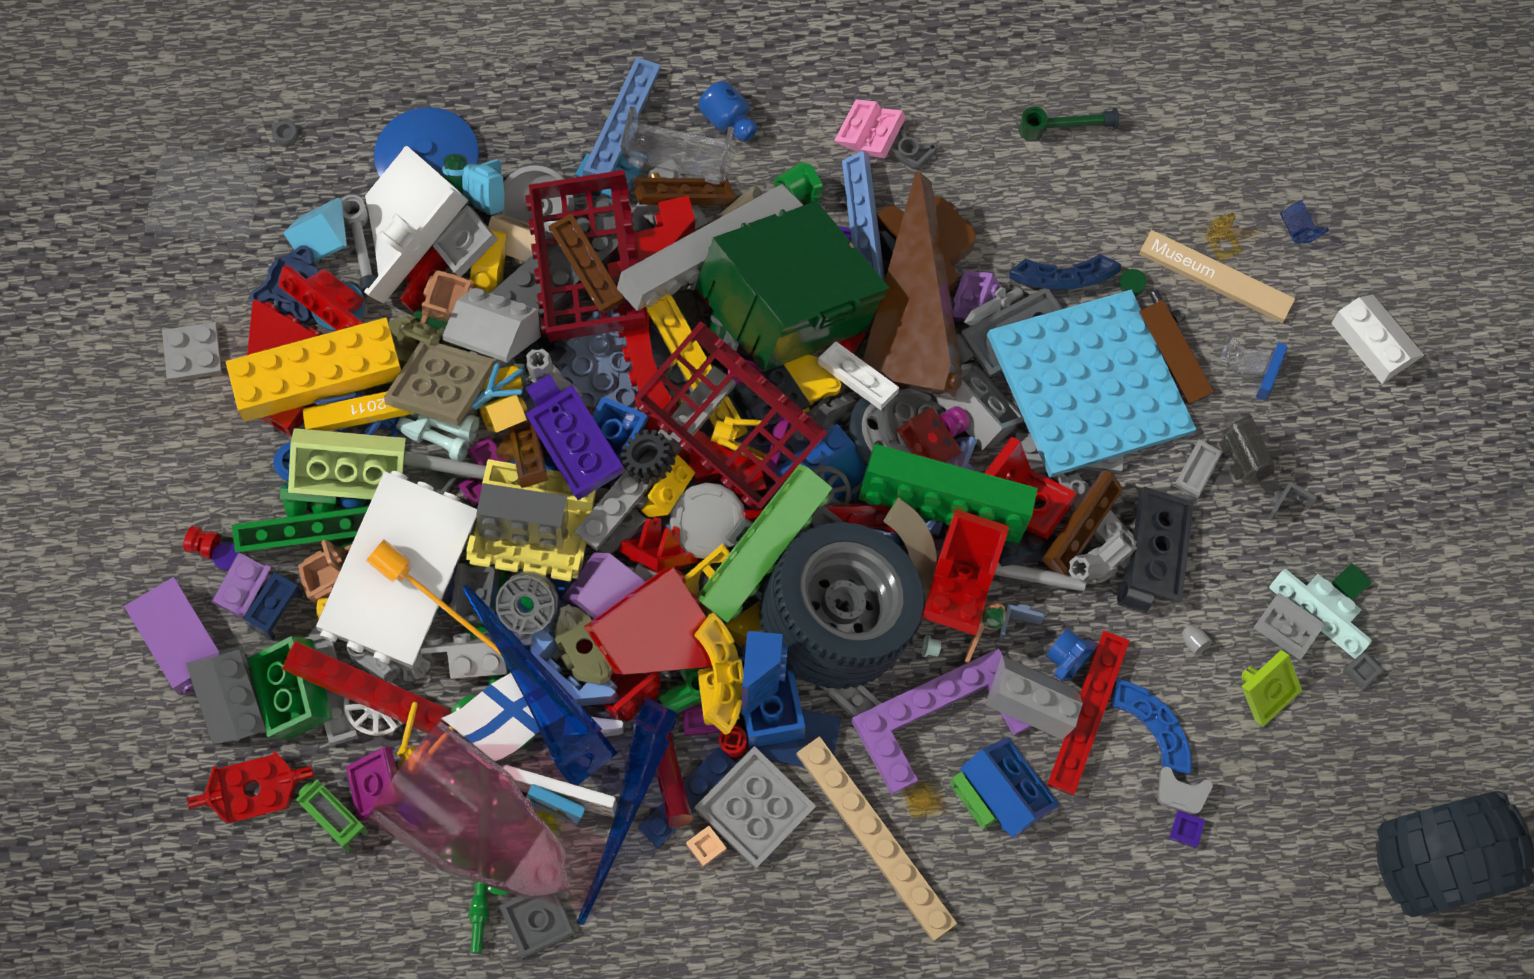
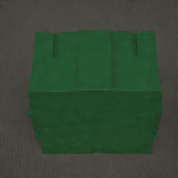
M817 201L787 212L782 209L778 216L773 214L750 222L748 225L742 223L738 229L712 237V244L708 247V255L695 285V288L703 298L709 300V305L718 315L717 319L733 339L739 341L748 354L753 355V360L763 372L831 346L834 342H841L866 332L882 298H885L887 289H890L856 247L852 248L849 245L851 241Z

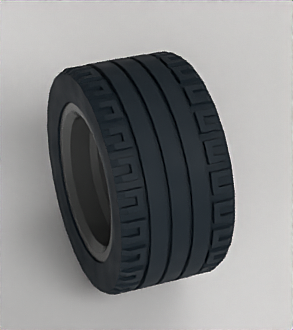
M848 522L818 525L815 529L811 528L807 532H803L799 538H796L790 544L766 581L759 604L762 632L783 634L782 644L788 645L786 668L799 678L825 688L849 689L850 687L857 688L859 685L864 686L868 682L875 681L876 678L882 676L892 666L919 630V626L922 623L923 608L925 607L920 575L909 556L898 544L875 529ZM820 581H823L824 588L819 585ZM866 602L871 608L870 611L865 609Z

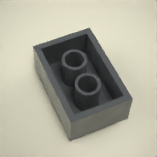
M483 483L476 513L479 534L490 541L503 539L522 546L529 543L539 545L541 548L548 550L555 548L563 549L569 519L567 496Z

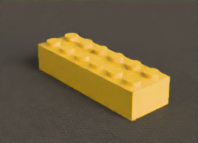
M387 318L226 361L237 409L244 422L313 404L318 399L342 396L395 381L402 370Z

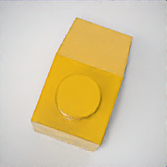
M496 230L491 231L498 240L471 266L470 281L474 284V288L490 293L503 282L507 233Z
M517 395L503 396L488 401L478 408L487 430L496 433L527 420L524 414L528 412L523 398H518Z

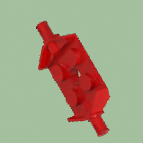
M272 751V755L222 768L213 766L206 792L201 795L187 797L188 808L191 810L204 805L208 808L211 807L226 824L288 809L294 798L295 787L299 784L298 781L314 778V770L312 765L297 770L291 769L276 751ZM251 782H257L260 784V792L253 797L247 796L245 794L246 786Z

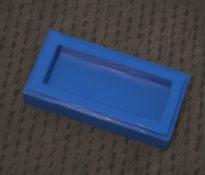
M1277 343L1257 392V398L1262 400L1268 398L1288 348L1286 344Z

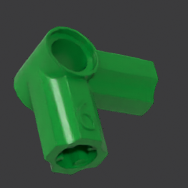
M705 667L679 669L678 671L684 682L657 694L668 718L696 704L702 705L701 693L695 689L700 686L698 670Z

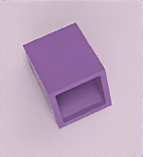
M594 553L580 571L578 579H574L561 598L572 606L580 608L593 620L645 581L610 553Z

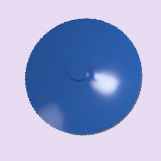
M432 107L413 109L394 118L380 133L374 150V162L379 178L405 146L411 148L444 178L445 174L442 172L444 158L449 154L463 155L467 158V163H479L477 140L469 125L452 112Z

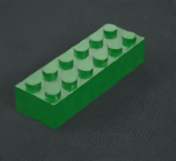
M874 444L858 499L866 501L870 505H884L892 508L899 497L908 503L922 519L935 520L950 525L954 511L957 509L1009 526L1005 542L1020 543L1032 517L1038 488Z

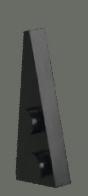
M1025 531L1020 543H1004L998 562L1003 567L1043 561L1044 555L1057 536L1050 535L1048 539H1045L1033 532ZM1089 542L1080 555L1089 553L1091 546Z

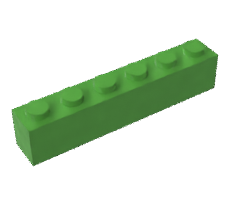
M799 464L697 594L698 600L728 623L730 619H735L743 608V602L748 596L751 597L757 592L760 587L759 582L765 574L768 575L775 569L778 563L776 560L792 544L796 534L800 529L803 530L810 524L812 520L811 515L817 507L820 508L827 502L830 496L828 493L832 487L808 467Z

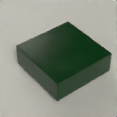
M1351 563L1331 584L1343 595L1354 601L1372 581Z

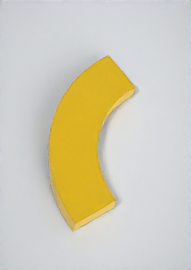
M711 613L694 635L707 651L714 671V694L705 717L724 734H729L738 719L742 707L744 669L742 659H739L735 648L733 636L722 620L715 613Z

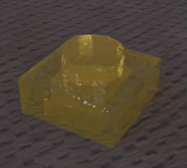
M930 782L903 790L911 819L939 811Z

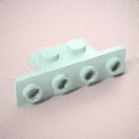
M1283 569L1269 586L1274 593L1282 594L1323 622L1325 626L1321 632L1354 659L1361 655L1372 642L1367 635L1351 623L1362 609L1319 574L1306 586L1287 569Z

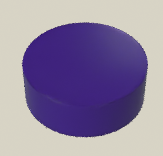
M224 542L214 549L212 559L220 570L229 571L237 554L241 552L235 553L234 544Z

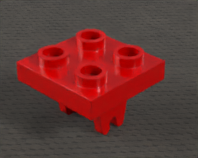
M657 516L654 517V520L649 518L645 520L641 537L620 541V552L629 556L630 560L648 566V569L654 572H659L664 568H683L686 564L698 561V558L694 557L693 553L685 552L680 547V528L676 526L672 530L665 528L664 533H662L661 518Z

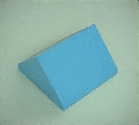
M336 198L300 216L283 232L294 250L302 245L311 248L314 253V262L347 247L342 199Z

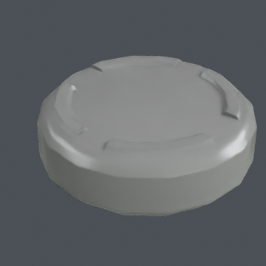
M703 483L692 486L681 494L672 508L670 526L671 529L674 526L680 528V547L685 552L693 553L696 558L705 559L721 544L727 549L734 545L725 537L743 516L745 508L742 501L732 490L720 484Z

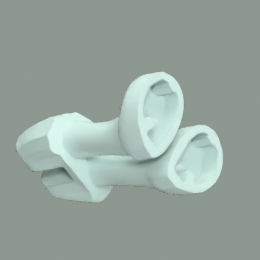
M414 413L407 416L417 421L400 417L396 425L399 431L415 442L420 443L424 439L435 443L449 452L451 460L462 462L468 453L467 449L470 448L468 442L473 443L477 435L479 417L468 415L459 426ZM433 426L460 438L452 439L430 428Z

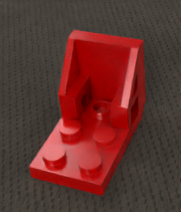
M955 509L940 551L921 618L976 636L988 590L998 565L1009 526Z

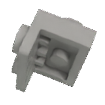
M1278 593L1253 628L1301 660L1325 624L1299 607L1292 600Z

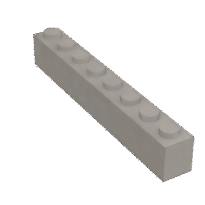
M781 184L621 272L617 289L637 311L646 306L651 307L665 295H672L681 286L687 283L692 284L698 279L709 252L708 247L712 244V237L738 229L742 223L748 225L750 222L773 214L778 216L782 209L787 212L803 205Z

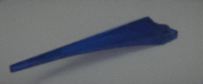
M464 585L463 591L510 670L535 719L556 767L569 784L580 785L616 756L618 752L601 732L602 728L515 634L500 621V618L469 585Z
M647 697L634 722L630 751L618 805L602 858L577 920V924L580 925L585 924L671 742L666 737L675 726L677 712Z

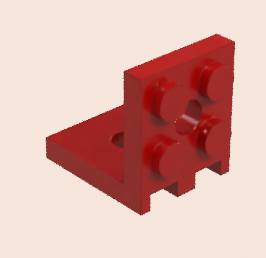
M1013 437L1010 438L984 473L1038 488L1035 502L1044 500L1046 504L1039 509L1033 508L1032 517L1026 529L1045 539L1049 538L1078 498L1075 491L1031 470L1021 441Z

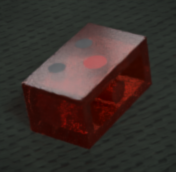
M933 407L909 419L896 430L912 454L949 464L963 453Z

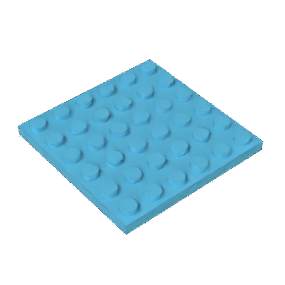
M1132 289L994 328L987 333V337L1049 478L1178 439L1196 431L1163 356L1139 314L1141 309Z

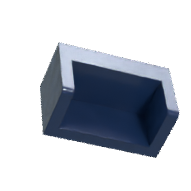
M274 572L243 620L250 629L273 641L275 638L272 632L273 628L294 596L300 599L303 593L297 584Z

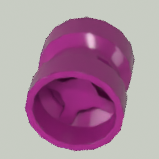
M954 406L945 413H941L933 418L940 425L935 427L932 424V429L940 440L945 441L946 438L951 440L957 434H961L969 429L970 419L963 408Z

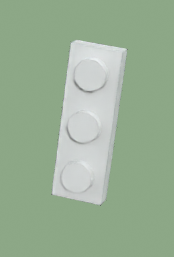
M834 342L818 358V365L880 410L898 394V386L838 342Z

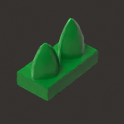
M285 482L280 488V499H283V506L287 517L303 515L308 502H311L314 513L333 511L339 499L336 496L288 493L289 483Z

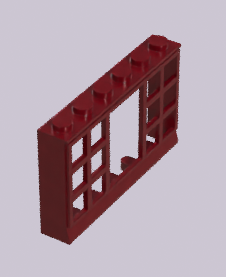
M619 170L529 184L530 195H525L527 210L532 211L533 219H528L530 234L535 235V243L531 244L533 259H538V268H534L536 284L541 285V292L537 293L539 309L544 310V317L540 318L542 334H547L550 343H552L553 341L647 328L644 308L637 311L626 298L624 303L613 309L626 307L627 315L607 318L606 312L601 315L602 319L582 322L581 314L598 311L595 305L580 307L578 290L585 289L583 284L552 288L547 245L558 243L555 238L546 239L544 222L560 220L572 213L574 218L589 216L591 232L584 233L587 239L617 235L621 272L638 263L625 171ZM611 189L613 205L593 208L591 192ZM586 193L588 209L568 212L566 196ZM561 197L563 213L543 216L541 200ZM614 212L616 228L596 231L594 215ZM620 277L612 278L615 285L618 284ZM572 291L574 308L555 311L553 294ZM575 315L576 323L556 326V318Z
M701 321L634 397L639 402L637 407L649 417L653 414L660 420L657 425L668 435L674 432L681 439L678 442L679 445L690 454L693 451L702 457L699 462L710 472L716 469L723 476L720 481L733 491L737 488L744 495L741 499L752 509L756 506L763 509L797 466L802 464L829 434ZM695 341L710 353V356L698 369L682 357ZM715 358L731 371L718 387L702 374ZM677 361L681 362L693 373L681 389L665 377ZM736 375L769 404L772 409L729 459L723 463L687 430ZM697 378L713 391L700 407L685 394ZM660 381L676 393L663 409L648 397ZM680 398L696 411L683 427L667 414ZM777 412L792 425L779 441L763 428ZM796 430L811 441L810 445L798 458L784 446L785 442ZM759 432L775 445L762 461L746 448ZM778 450H781L794 462L781 478L766 466ZM742 452L757 465L744 481L729 468ZM761 470L776 481L764 497H761L749 486L750 482Z

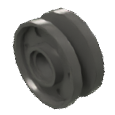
M523 571L513 575L500 588L496 598V612L500 621L509 630L519 634H533L543 630L554 618L559 606L558 592L554 584L545 575L535 571ZM521 598H531L534 607L531 609L525 608L521 603Z

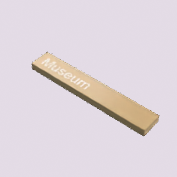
M1153 230L1150 231L1139 255L1282 324L1295 298Z

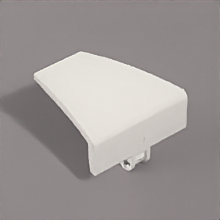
M408 146L403 148L397 158L365 195L374 240L378 278L364 292L382 303L386 302L469 201Z

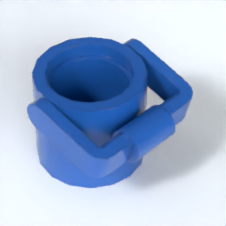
M1067 628L1046 655L1048 659L1059 666L1054 675L1062 682L1071 681L1092 655L1097 644L1092 640H1083Z

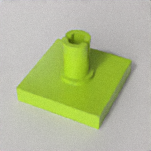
M1282 650L1260 670L1254 666L1247 667L1249 671L1244 670L1242 673V680L1245 684L1241 687L1255 721L1263 727L1302 691L1289 654Z

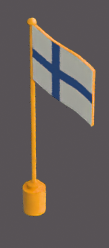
M385 539L367 558L366 562L392 583L396 579L400 582L404 578L407 579L517 669L490 684L461 709L442 717L445 722L492 760L497 761L515 752L545 726L568 713L571 715L578 713L577 706L572 707L408 574L411 570L408 566L411 560Z

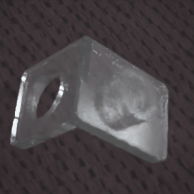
M1229 336L1222 351L1221 359L1236 374L1264 375L1274 353L1272 350L1245 349L1235 336ZM1232 346L1236 348V357L1233 361L1230 357Z

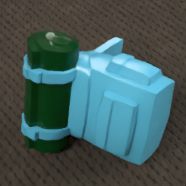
M460 154L445 156L442 172L445 174V179L469 200L465 206L472 205L488 215L504 210V184L500 160L495 159L483 164L467 163V158Z

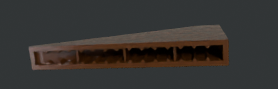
M915 172L885 283L890 289H887L885 298H882L877 308L863 361L899 388H909L920 392L955 398L962 382V368L932 182L921 172Z

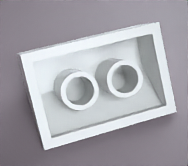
M1374 295L1357 298L1339 310L1331 323L1381 384L1424 356Z

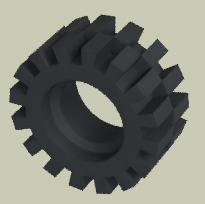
M643 430L642 436L639 432L635 433L636 439L633 440L630 437L627 440L629 446L623 445L622 447L624 453H621V458L626 470L638 483L643 481L644 484H649L650 479L653 483H657V477L659 476L665 479L667 477L665 472L671 473L673 470L671 465H675L676 462L674 459L676 455L669 441L661 432L658 434L657 430H652L651 434L648 430ZM658 451L652 461L639 463L640 458L645 453Z

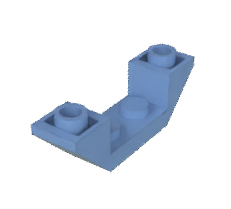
M546 626L543 630L530 634L532 636V666L577 706L617 703L621 699L615 692L618 687L611 680L601 685L587 682L582 688L571 676L565 679L559 674L562 669L550 659L558 649L554 639L555 632L551 628Z

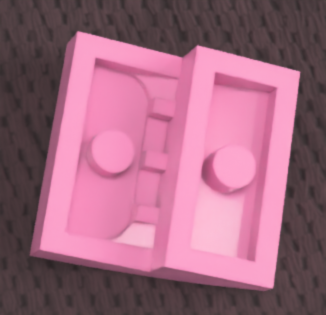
M856 99L834 141L853 151L860 152L864 150L869 156L885 159L906 116L901 110L884 109L877 102Z

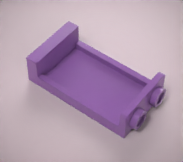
M172 577L124 607L170 685L180 695L181 693L188 694L194 691L186 663L219 653V650L185 596L181 586Z

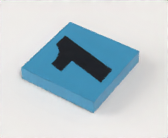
M535 784L531 785L524 800L525 803L574 825H577L585 810L583 806Z

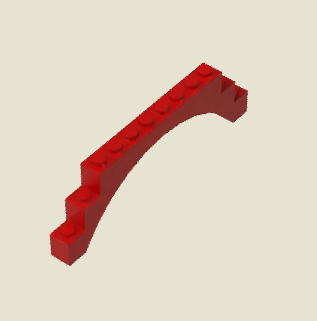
M689 195L657 202L658 212L654 213L657 227L634 232L638 263L696 230L695 217ZM620 261L607 264L610 277H620ZM626 307L612 309L613 314L618 313L619 316L627 315ZM644 307L647 328L617 331L619 338H625L626 346L622 347L625 363L631 362L632 371H628L631 387L637 386L638 393L658 371L652 356L650 342L651 316L646 307ZM662 381L648 395L662 409L672 399ZM635 399L636 408H637L638 411H641V410L637 407V405L639 404V402ZM675 404L667 414L672 416L678 409L677 405ZM651 414L643 430H648L650 434L652 430L659 432L661 428L657 424L660 420ZM700 430L693 436L723 463L734 453L720 444L712 442L711 438ZM683 448L677 455L695 472L692 479L694 478L695 486L703 483L720 482V479L723 477L716 469L712 472L706 469L699 462L702 457L695 451L690 454ZM739 455L729 466L743 481L757 467L751 459ZM761 470L750 482L749 486L761 497H764L767 494V488ZM735 488L733 492L738 496L742 503H745L741 499L744 494L740 492L737 488Z

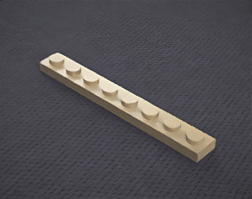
M820 736L798 751L796 756L930 939L934 942L957 924Z

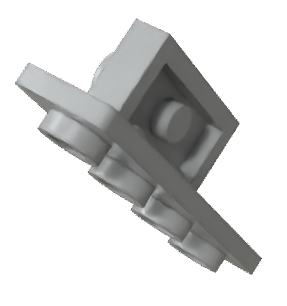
M512 630L508 634H499L498 631L482 633L505 652V647L532 644V636L530 634H519ZM469 633L457 634L450 639H443L442 636L427 637L419 649V654L447 652L450 679L501 675L508 672L507 660L477 636L471 637Z

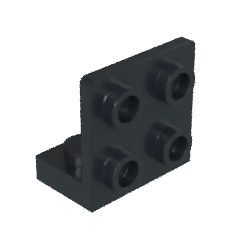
M784 364L768 371L760 372L802 410L809 407L808 399ZM741 382L735 386L733 400L745 418L749 420H763L772 407L745 383ZM778 412L763 427L770 434H772L773 426L777 424L780 414ZM760 432L757 434L761 442L767 440Z

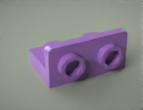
M964 270L953 300L955 302L952 310L954 322L964 323L972 310L997 297L995 292L1001 285L993 273Z
M238 553L211 603L242 618L256 600L255 596L260 588L263 589L272 576L268 573L271 566L268 564L262 565Z

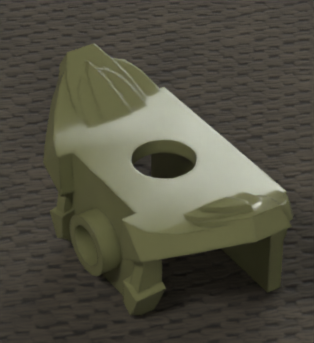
M403 316L390 320L388 323L400 366H405L419 345L417 340L427 344L439 343L467 351L462 346L444 341L443 334L445 329L443 327L438 330L425 323L415 321L416 317Z
M568 603L559 608L554 639L560 653L565 652V654L561 655L568 671L572 670L574 679L577 682L584 681L601 685L611 680V675L614 672L584 628L586 624L592 621L589 615H586L580 608L573 607ZM584 639L590 640L593 644L592 650L587 654H581L576 649L578 642Z

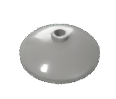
M539 165L526 166L514 171L503 182L504 210L499 213L528 223V219H533L532 211L527 210L525 195H530L529 184L565 178L557 171ZM574 195L566 196L568 212L575 211ZM561 197L542 199L544 202L543 216L563 213ZM556 221L544 222L545 229L548 230L546 239L553 238L548 226Z

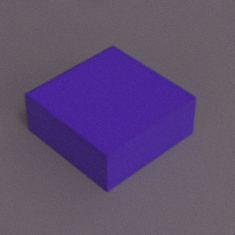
M1177 811L1169 840L1196 849L1199 845L1205 820Z

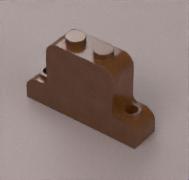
M936 196L934 201L949 294H951L955 289L956 279L959 278V274L953 266L972 252L976 230L969 221H965L959 215L953 203ZM896 206L885 207L877 213L878 228L882 232L886 231L897 240L904 212Z

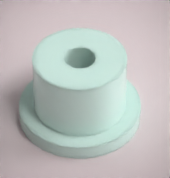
M926 635L922 644V656L927 657L931 655L937 657L940 653L941 641Z

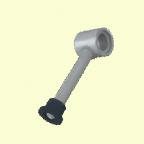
M347 195L342 198L344 224L352 229L362 276L360 278L361 287L359 290L362 295H367L364 292L365 289L369 288L376 280L371 272L362 229L367 223L369 215L361 197ZM351 210H359L355 215H348Z

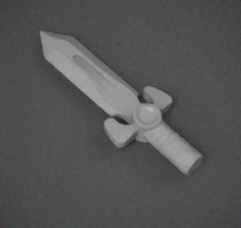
M1000 287L995 292L997 297L972 310L964 323L973 326L1009 307L1012 302L1023 297L1022 289L1016 288L1006 294L1005 288Z

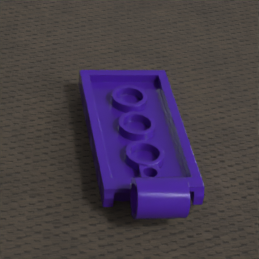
M548 374L526 388L537 407L527 412L526 416L577 500L582 499L626 471L573 385L560 391L551 375Z

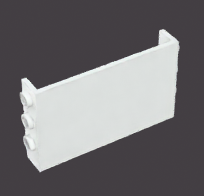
M384 471L316 628L321 632L320 637L326 640L336 642L337 639L347 642L346 647L353 651L362 653L363 650L374 653L373 658L389 664L391 660L412 669L439 605L405 578L401 582L396 579L392 583L367 563L366 560L385 539L411 560L408 564L411 568L408 574L442 600L477 519V509L459 502L460 498L453 494L444 492L441 495L434 492V488L429 484L420 481L415 484L407 481L408 477L400 472L392 471L390 474Z

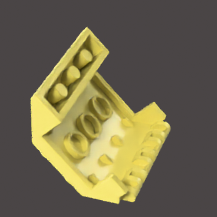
M488 459L482 484L486 483L521 489L516 464ZM546 469L548 481L522 489L567 496L569 519L563 549L555 548L548 550L541 548L539 545L529 543L522 546L503 539L490 541L480 536L477 522L474 535H470L466 560H470L472 565L489 568L491 564H495V569L518 572L519 569H523V571H535L545 576L551 574V578L571 582L572 578L578 579L587 543L575 535V530L594 509L596 490L577 500L561 472Z

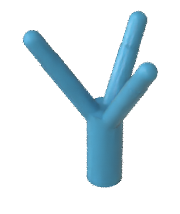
M496 363L487 388L477 396L472 407L477 410L493 397L523 394L522 389H500L521 375L524 369H518L494 386L500 364Z

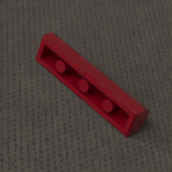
M648 714L645 717L644 729L668 824L671 829L679 828L689 824L693 820L670 727L665 714Z

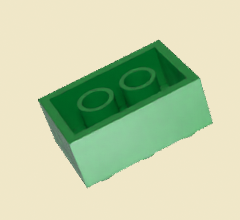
M291 636L248 657L267 737L291 739L333 719L325 688L282 670L294 641L315 650L313 639Z

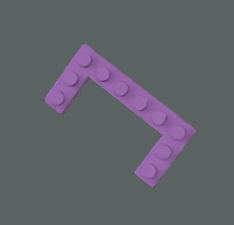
M999 649L852 718L851 722L891 795L916 784L918 781L892 732L984 688H987L990 693L1000 658L1003 656ZM1000 712L1013 736L1033 727Z

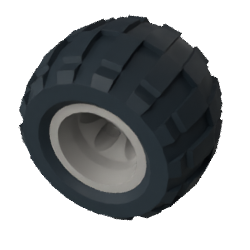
M1500 791L1465 798L1382 822L1377 829L1379 841L1376 842L1377 863L1384 885L1394 902L1400 903L1403 914L1410 917L1430 914L1529 887L1534 881L1532 871L1534 867V845L1527 824L1516 805L1510 804L1507 794Z

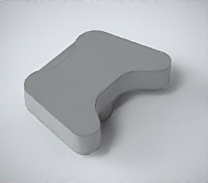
M1164 767L1159 775L1158 802L1163 806L1190 815H1196L1201 811L1213 784L1209 780H1204L1195 786L1180 782L1174 777L1171 768Z

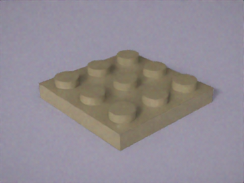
M420 341L384 396L385 404L459 426L492 374L495 360L443 344H427Z

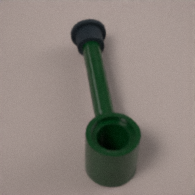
M1029 107L1022 114L1018 132L1027 141H1037L1043 136L1044 131H1047V128L1103 124L1104 127L1113 126L1114 129H1118L1119 113L1117 108H1113L1112 111H1103V114L1048 118L1043 109ZM1029 122H1033L1038 126H1031Z

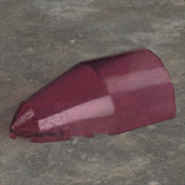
M441 721L425 736L406 759L379 796L368 815V819L439 871L526 899L559 893L569 885L564 862L566 860L565 849L545 821L541 820L531 807L532 803L528 797L525 798L516 786L513 776Z

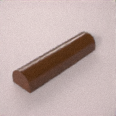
M1101 471L1044 555L1043 562L1053 571L1066 576L1070 569L1069 562L1075 556L1081 554L1124 490L1112 472Z

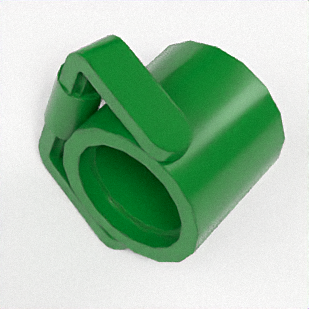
M799 162L774 179V187L783 184L799 202L804 201L805 205L815 201L820 202L823 184L811 164Z

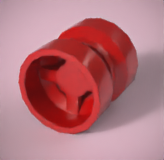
M192 525L185 535L183 550L191 554L197 552L204 558L212 559L214 549L220 544L221 535L214 531L205 532L201 527Z
M734 725L729 734H724L721 731L719 735L720 748L729 758H740L748 750L745 731Z

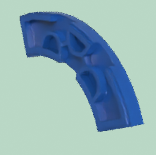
M1116 679L1112 708L1125 711L1146 725L1159 746L1162 768L1169 767L1173 773L1191 775L1192 760L1189 742L1172 710L1165 703L1163 704L1159 699L1150 694V691L1128 681Z

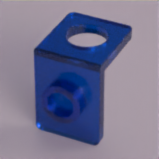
M1298 200L1280 212L1294 243H1311L1329 231L1328 227H1315L1302 200Z

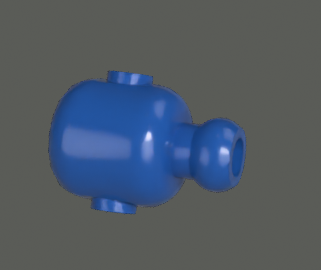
M715 82L700 97L698 102L700 112L717 130L728 132L733 129L736 138L741 142L748 141L756 134L758 130L756 122L746 117L750 110L747 100L729 82Z

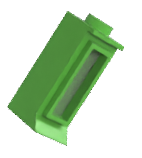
M318 779L314 783H307L300 790V796L296 799L297 802L346 852L352 849L348 844L360 832L364 836L368 833L364 825Z

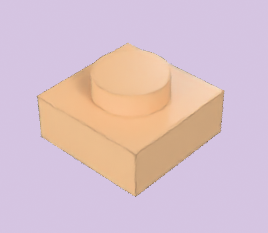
M710 826L686 842L687 847L703 868L727 850Z

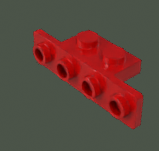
M433 245L403 280L409 282L399 300L412 314L417 309H422L421 305L426 300L424 290L429 277L433 276L436 270L445 272L448 264Z
M290 266L282 267L278 282L279 287L338 331L364 324L351 314L362 307L364 298L327 270L323 269L305 279Z

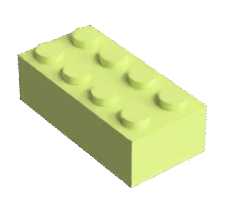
M294 428L290 448L288 493L372 499L384 471L390 474L392 471L403 474L406 438Z

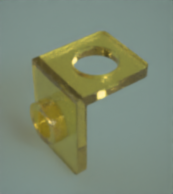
M1234 212L1212 220L1205 234L1206 240L1219 261L1241 252V248L1230 230L1236 217ZM1218 240H1229L1232 244V249L1228 252L1220 251L1217 247Z

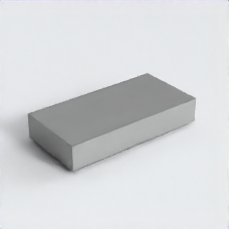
M1199 439L1174 487L1198 499L1223 451Z

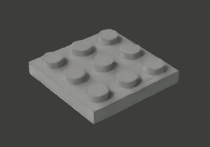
M754 746L694 809L757 869L813 811L816 805Z

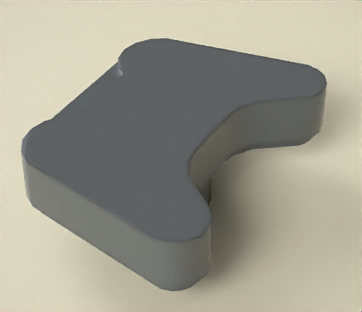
M902 124L888 155L909 168L918 170L937 153L938 146L935 143L927 145L918 144L916 139L907 136L906 127Z

